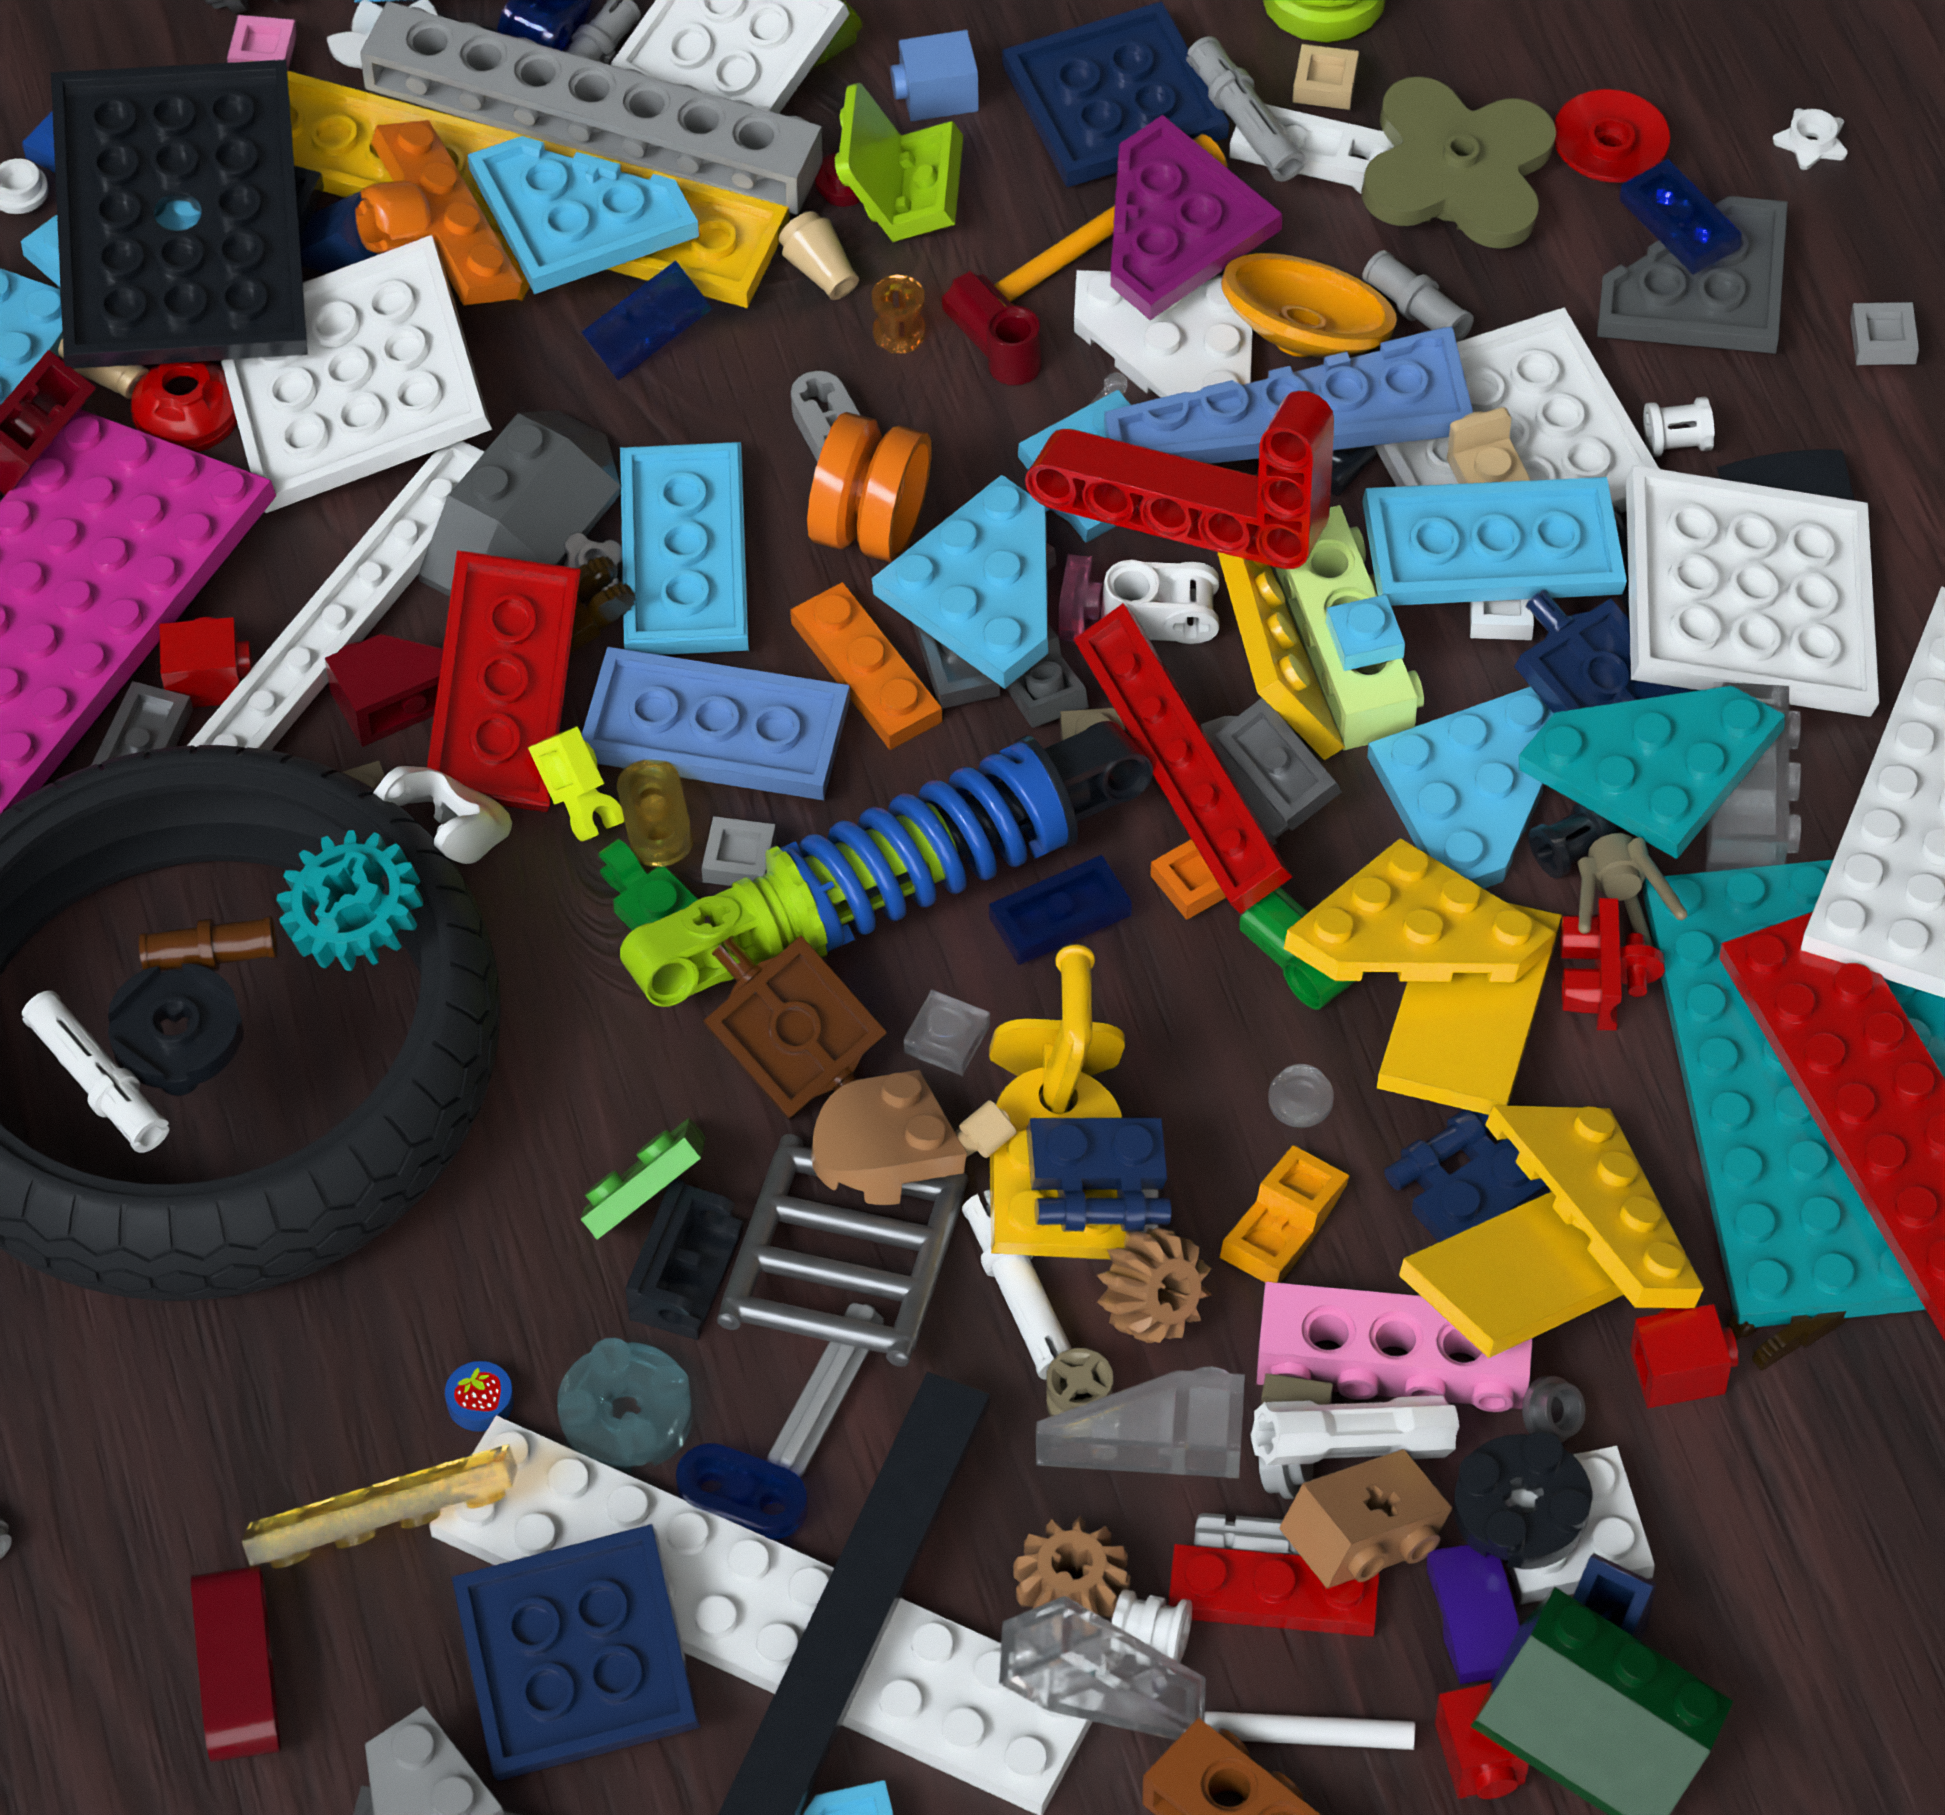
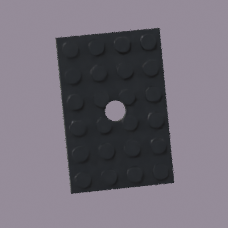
M286 59L51 72L62 336L65 366L72 369L308 355ZM171 201L190 202L196 211L201 212V217L194 226L180 231L162 227L155 218L164 212L166 203Z

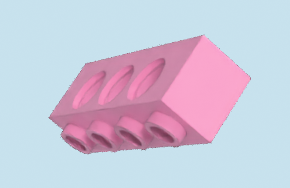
M1265 1282L1257 1385H1264L1265 1373L1333 1383L1332 1392H1339L1345 1397L1358 1400L1369 1399L1374 1396L1398 1398L1443 1395L1446 1402L1471 1404L1488 1412H1502L1510 1408L1522 1409L1523 1399L1530 1379L1532 1338L1488 1358L1422 1296ZM1328 1340L1339 1344L1341 1347L1335 1350H1323L1315 1346L1314 1343ZM1386 1347H1399L1407 1351L1408 1354L1390 1356L1381 1350ZM1465 1353L1472 1356L1475 1360L1461 1363L1452 1360L1449 1355Z

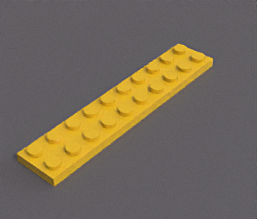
M287 71L294 165L320 172L323 177L324 192L348 197L371 184L392 182V178L371 143L376 125L429 120L493 231L502 233L469 170L468 154L520 136L544 142L545 150L571 158L574 157L576 152L618 163L621 165V172L647 180H650L653 174L675 180L698 221L699 237L608 268L607 270L748 308L780 243V233L790 222L789 207Z

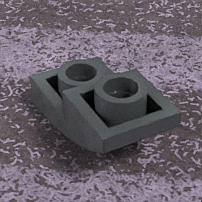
M1048 624V654L1007 687L1012 699L1032 728L1059 719L1060 711L1089 708L1086 687L1063 659L1059 638Z

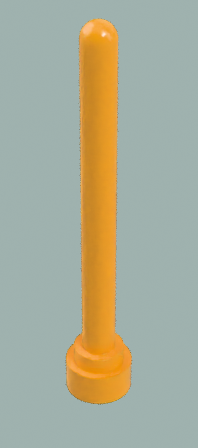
M1201 134L1193 139L1228 168L1224 154L1209 136ZM1115 205L997 282L994 286L1011 302L1113 235Z

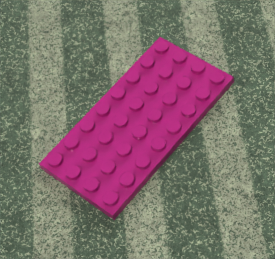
M80 409L12 491L10 490L0 501V814L12 808L11 806L39 790L160 641L159 624L173 623L178 619L276 497L270 479Z

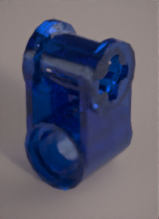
M509 0L500 16L497 31L500 34L526 38L538 45L562 51L574 41L572 40V35L581 25H585L592 0Z

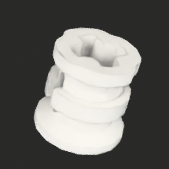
M1122 1590L1113 1614L1110 1630V1649L1123 1652L1126 1647L1136 1648L1137 1656L1152 1659L1156 1653L1166 1655L1169 1667H1178L1184 1655L1190 1633L1192 1619L1191 1600L1181 1599L1176 1607L1166 1605V1600L1163 1597L1150 1595V1598L1148 1597L1147 1601L1137 1599L1135 1591Z

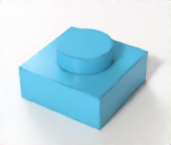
M1387 594L1327 607L1326 625L1344 671L1404 658L1405 641Z

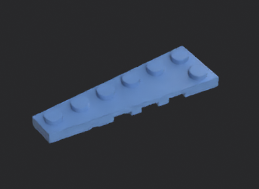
M1443 327L1383 342L1380 344V351L1352 358L1349 357L1347 352L1324 357V365L1296 372L1292 371L1291 366L1270 370L1267 379L1244 385L1230 380L1203 387L1196 392H1182L1105 411L1104 430L1106 438L1212 464L1259 458L1260 440L1283 399L1289 393L1298 390L1309 391L1319 395L1331 407L1334 415L1333 450L1449 437L1450 424L1473 413L1453 327Z

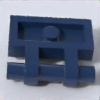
M1465 1109L1461 1110L1447 1120L1446 1129L1426 1142L1417 1139L1401 1150V1158L1384 1169L1386 1179L1395 1190L1400 1191L1415 1180L1425 1190V1192L1413 1199L1412 1213L1438 1242L1551 1192L1541 1178L1530 1180L1515 1161L1519 1151L1509 1139H1504L1496 1145L1486 1135L1490 1130L1485 1125L1489 1115ZM1462 1150L1471 1161L1451 1175H1448L1440 1164Z
M1030 1118L1026 1132L1031 1190H1058V1198H1036L1034 1210L1036 1225H1061L1063 1232H1083L1086 1225H1120L1122 1231H1143L1145 1225L1170 1224V1198H1145L1142 1191L1163 1190L1167 1180L1161 1118ZM1083 1190H1117V1198H1085Z

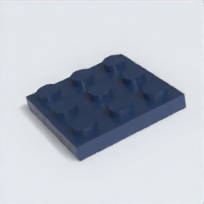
M1162 1L1002 50V65L1067 188L1118 172L1119 144L1161 115H1164L1191 139H1195L1201 134L1209 136L1214 142L1228 138L1229 122L1223 111L1217 109L1209 99L1208 86L1187 62L1186 57L1189 56L1187 53L1189 49Z
M653 1524L452 1576L492 1773L498 1781L701 1728L658 1535Z

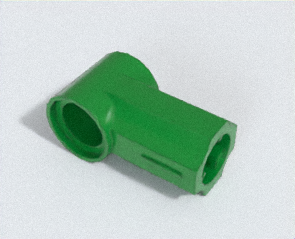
M1278 887L1245 911L1240 917L1239 930L1283 969V975L1288 986L1302 1003L1314 1010L1321 1009L1355 981H1335L1284 949L1287 930L1308 912Z

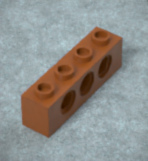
M1199 1717L1143 1775L1142 1805L1155 1815H1320L1303 1801L1304 1798L1301 1791L1288 1777L1277 1771L1269 1774L1250 1759L1246 1746L1233 1733L1224 1728H1219L1215 1731ZM1231 1791L1241 1795L1246 1801L1236 1807H1224L1217 1804L1212 1797L1220 1792Z

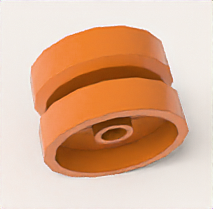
M849 412L840 414L831 426L824 442L813 478L807 515L808 536L811 541L841 550L848 547L857 537L864 556L891 563L902 555L908 548L914 534L925 499L932 458L929 434L898 425L891 428L882 438L876 419Z

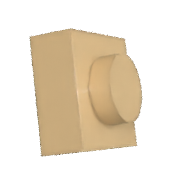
M1302 44L1293 88V103L1350 110L1358 69L1359 51Z

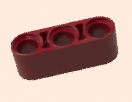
M257 1565L191 1575V1596L203 1725L210 1762L281 1752L269 1618L261 1566Z

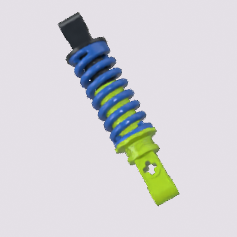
M1112 721L1095 723L1085 731L1047 748H1043L1032 736H1022L1016 739L1013 745L1000 750L999 754L992 753L983 758L978 770L963 766L952 772L948 784L943 781L931 780L921 787L918 797L902 793L891 800L887 811L874 806L868 808L861 813L857 824L841 820L831 826L827 838L822 835L810 834L801 839L799 846L795 841L780 848L774 846L766 850L765 865L767 873L763 876L756 877L753 881L748 877H744L733 882L732 888L714 896L701 898L687 908L653 923L637 927L624 939L620 948V959L648 1000L654 1005L668 1007L676 1005L689 996L715 984L734 979L718 959L712 955V952L721 945L734 961L739 963L723 945L724 941L730 936L734 937V940L756 964L778 956L799 936H802L821 958H825L827 952L855 940L849 925L846 924L848 922H851L858 933L867 935L876 928L874 910L881 908L888 919L898 921L906 915L907 908L904 897L911 895L914 901L923 908L932 906L937 900L935 883L939 881L951 894L963 892L967 887V876L962 861L965 859L973 873L981 880L987 881L992 879L997 873V862L992 849L994 846H996L1004 861L1011 867H1018L1025 863L1027 860V848L1022 835L1027 832L1031 842H1028V846L1034 859L1058 848L1067 849L1075 845L1078 840L1077 822L1118 803L1127 802L1138 797L1145 791L1152 780L1153 765L1127 733L1117 723ZM706 916H709L711 925L705 923L704 919Z

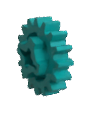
M348 830L344 838V844L335 846L334 842L327 835L321 838L323 852L317 856L306 850H302L299 853L305 865L301 872L295 870L285 871L283 877L292 891L277 894V902L285 913L279 918L280 923L299 953L303 957L312 953L320 967L327 968L335 956H337L344 969L352 971L356 963V957L365 955L367 960L372 965L379 963L378 948L385 944L390 949L398 951L402 947L395 935L399 929L415 930L417 923L409 909L423 906V898L416 888V885L421 882L411 862H408L401 847L394 844L387 848L381 835L374 832L367 839L366 843L362 844L355 830ZM383 875L389 880V895L383 894L385 889L381 881ZM312 905L317 907L315 915L319 920L317 926L312 923L311 919Z

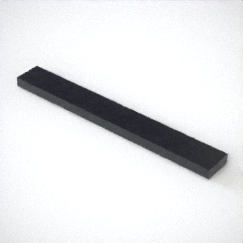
M927 1371L718 1815L801 1814L990 1407L989 1393Z

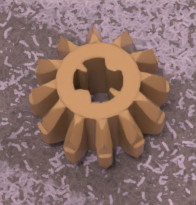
M1148 1228L1146 1233L1140 1231L1134 1233L1126 1232L1124 1249L1119 1247L1107 1249L1113 1263L1110 1271L1096 1275L1104 1284L1108 1285V1289L1097 1303L1103 1306L1106 1311L1111 1312L1109 1323L1114 1325L1118 1331L1134 1335L1135 1339L1147 1343H1160L1164 1337L1168 1339L1183 1338L1185 1321L1189 1323L1202 1321L1196 1308L1199 1299L1212 1296L1205 1287L1201 1286V1281L1212 1268L1206 1265L1203 1260L1198 1259L1200 1247L1194 1245L1191 1240L1176 1236L1173 1231L1163 1228Z
M1081 1516L1072 1524V1530L1063 1531L1061 1526L1051 1518L1049 1524L1046 1525V1538L1028 1534L1027 1539L1024 1541L1025 1556L1017 1557V1560L1014 1562V1578L1020 1582L1016 1587V1599L1021 1607H1033L1032 1620L1036 1623L1037 1628L1056 1619L1058 1620V1632L1061 1633L1063 1638L1071 1631L1072 1623L1078 1622L1093 1635L1094 1631L1098 1629V1615L1113 1619L1120 1593L1124 1589L1130 1590V1575L1124 1571L1127 1567V1553L1123 1546H1110L1111 1533L1108 1531L1107 1526L1089 1535L1086 1533V1523Z

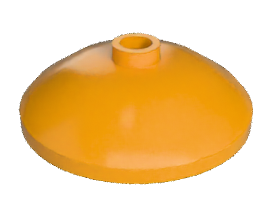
M1273 253L1240 256L1228 263L1221 281L1222 291L1235 313L1261 337L1277 345L1283 352L1297 357L1313 356L1324 358L1347 352L1348 355L1368 352L1391 338L1397 321L1396 313L1391 304L1373 287L1337 268L1301 257Z

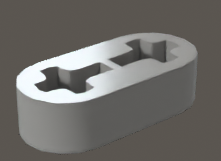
M807 372L798 377L792 384L791 408L793 418L818 462L827 435L838 416L845 412L860 414L843 383L837 376L829 372ZM818 397L822 403L828 402V411L822 413L817 402L808 399Z

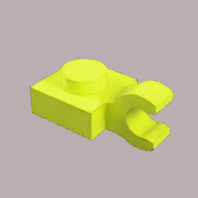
M578 726L528 747L554 805L564 801L569 812L572 831L581 842L599 835L592 818L594 811L600 815L606 829L624 822V814L620 804L613 797L602 794L596 789L603 785L604 782L597 769L596 755L592 747L583 739Z

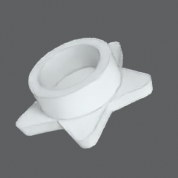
M1795 109L1791 128L1773 136V143L1776 146L1795 153L1799 167L1802 170L1809 169L1820 159L1844 160L1848 153L1837 139L1844 123L1843 119L1840 117L1833 118L1829 113L1819 109ZM1813 136L1817 140L1808 139V137Z

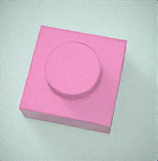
M238 15L227 57L228 63L286 59L288 71L297 38L295 20Z

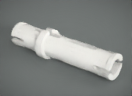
M44 991L31 998L22 1011L23 1022L33 1029L58 1058L59 1062L88 1093L87 1101L93 1111L101 1117H108L131 1143V1147L136 1152H147L158 1146L169 1132V1127L167 1126L169 1122L155 1110L139 1091L140 1083L137 1077L130 1070L119 1068L95 1041L94 1037L62 1003L56 992Z
M990 1190L984 1191V1196L988 1203L985 1207L989 1216H987L978 1194L965 1202L962 1211L969 1220L984 1252L981 1255V1264L988 1276L996 1278L1037 1367V1374L1041 1379L1046 1380L1047 1370L1054 1359L1051 1352L1056 1358L1060 1353L1072 1348L1030 1261L1033 1256L991 1254Z

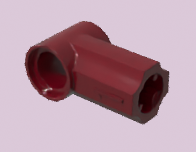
M970 270L955 278L952 286L942 296V309L987 356L989 372L992 377L1000 383L1007 385H1022L1032 381L1041 370L1040 323L1036 314L1028 308L1014 306L984 274L976 275Z

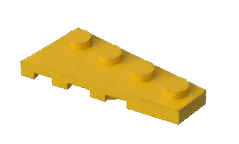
M1217 552L1257 693L1324 760L1344 749L1345 746L1285 603V595L1276 581L1271 566Z
M1493 1105L1485 1124L1497 1140L1509 1139L1519 1151L1515 1162L1530 1180L1541 1178L1556 1196L1552 1207L1563 1221L1585 1231L1591 1238L1587 1250L1635 1308H1695L1704 1288L1611 1109L1591 1106L1582 1108Z

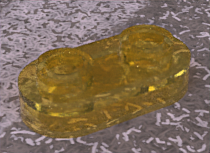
M645 759L629 765L618 777L617 790L631 850L638 861L645 865L653 867L672 865L682 860L693 846V834L679 774L676 768L666 761Z

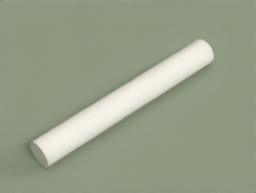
M1205 1711L1204 1722L1215 1731L1219 1728L1230 1731L1241 1741L1414 1749V1721Z

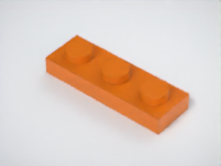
M843 582L790 609L791 624L836 682L850 685V700L889 750L942 723V707Z

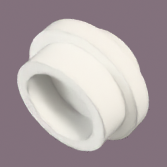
M11 159L0 164L1 211L10 214H23L35 210L46 200L49 191L45 174L34 163L26 159Z

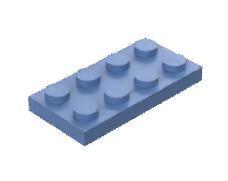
M607 647L582 731V737L592 747L597 758V764L824 800L850 703V685Z

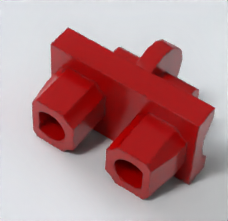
M1599 898L1597 914L1592 916L1591 930L1587 934L1581 933L1578 929L1579 915L1562 916L1560 929L1561 958L1595 959V969L1563 968L1562 1010L1596 1014L1597 1030L1616 1031L1617 1005L1621 1003L1622 998L1621 983L1628 984V994L1633 997L1646 995L1647 984L1663 976L1665 972L1664 954L1659 949L1646 945L1645 936L1641 933L1627 935L1626 946L1620 947L1618 898Z

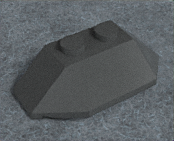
M558 410L517 413L448 495L418 573L419 581L450 597L457 550L562 566L568 558V554L564 550L566 539L574 533H581L586 537L621 494V485L607 435Z

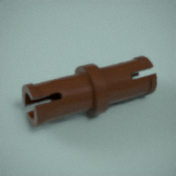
M272 916L258 920L216 925L212 918L198 920L197 927L153 934H139V952L143 970L155 966H160L161 971L182 969L181 963L201 965L212 971H219L220 964L264 957H278L276 928Z

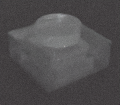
M931 990L904 1038V1053L963 1076L990 1027V1012Z

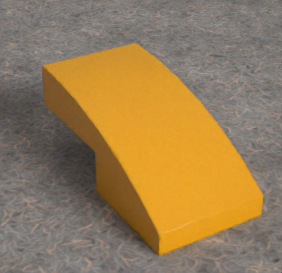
M1292 1145L1260 1183L1256 1202L1223 1240L1219 1258L1263 1282L1281 1283L1327 1219L1344 1191L1349 1175Z

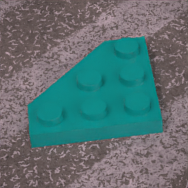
M1734 686L1555 712L1519 754V770L1594 811L1631 834L1643 838L1647 843L1677 859L1782 733L1785 725V714Z

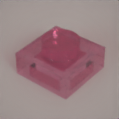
M1068 554L1059 600V640L1075 642L1073 639L1086 630L1087 619L1098 620L1103 584L1092 582V557Z

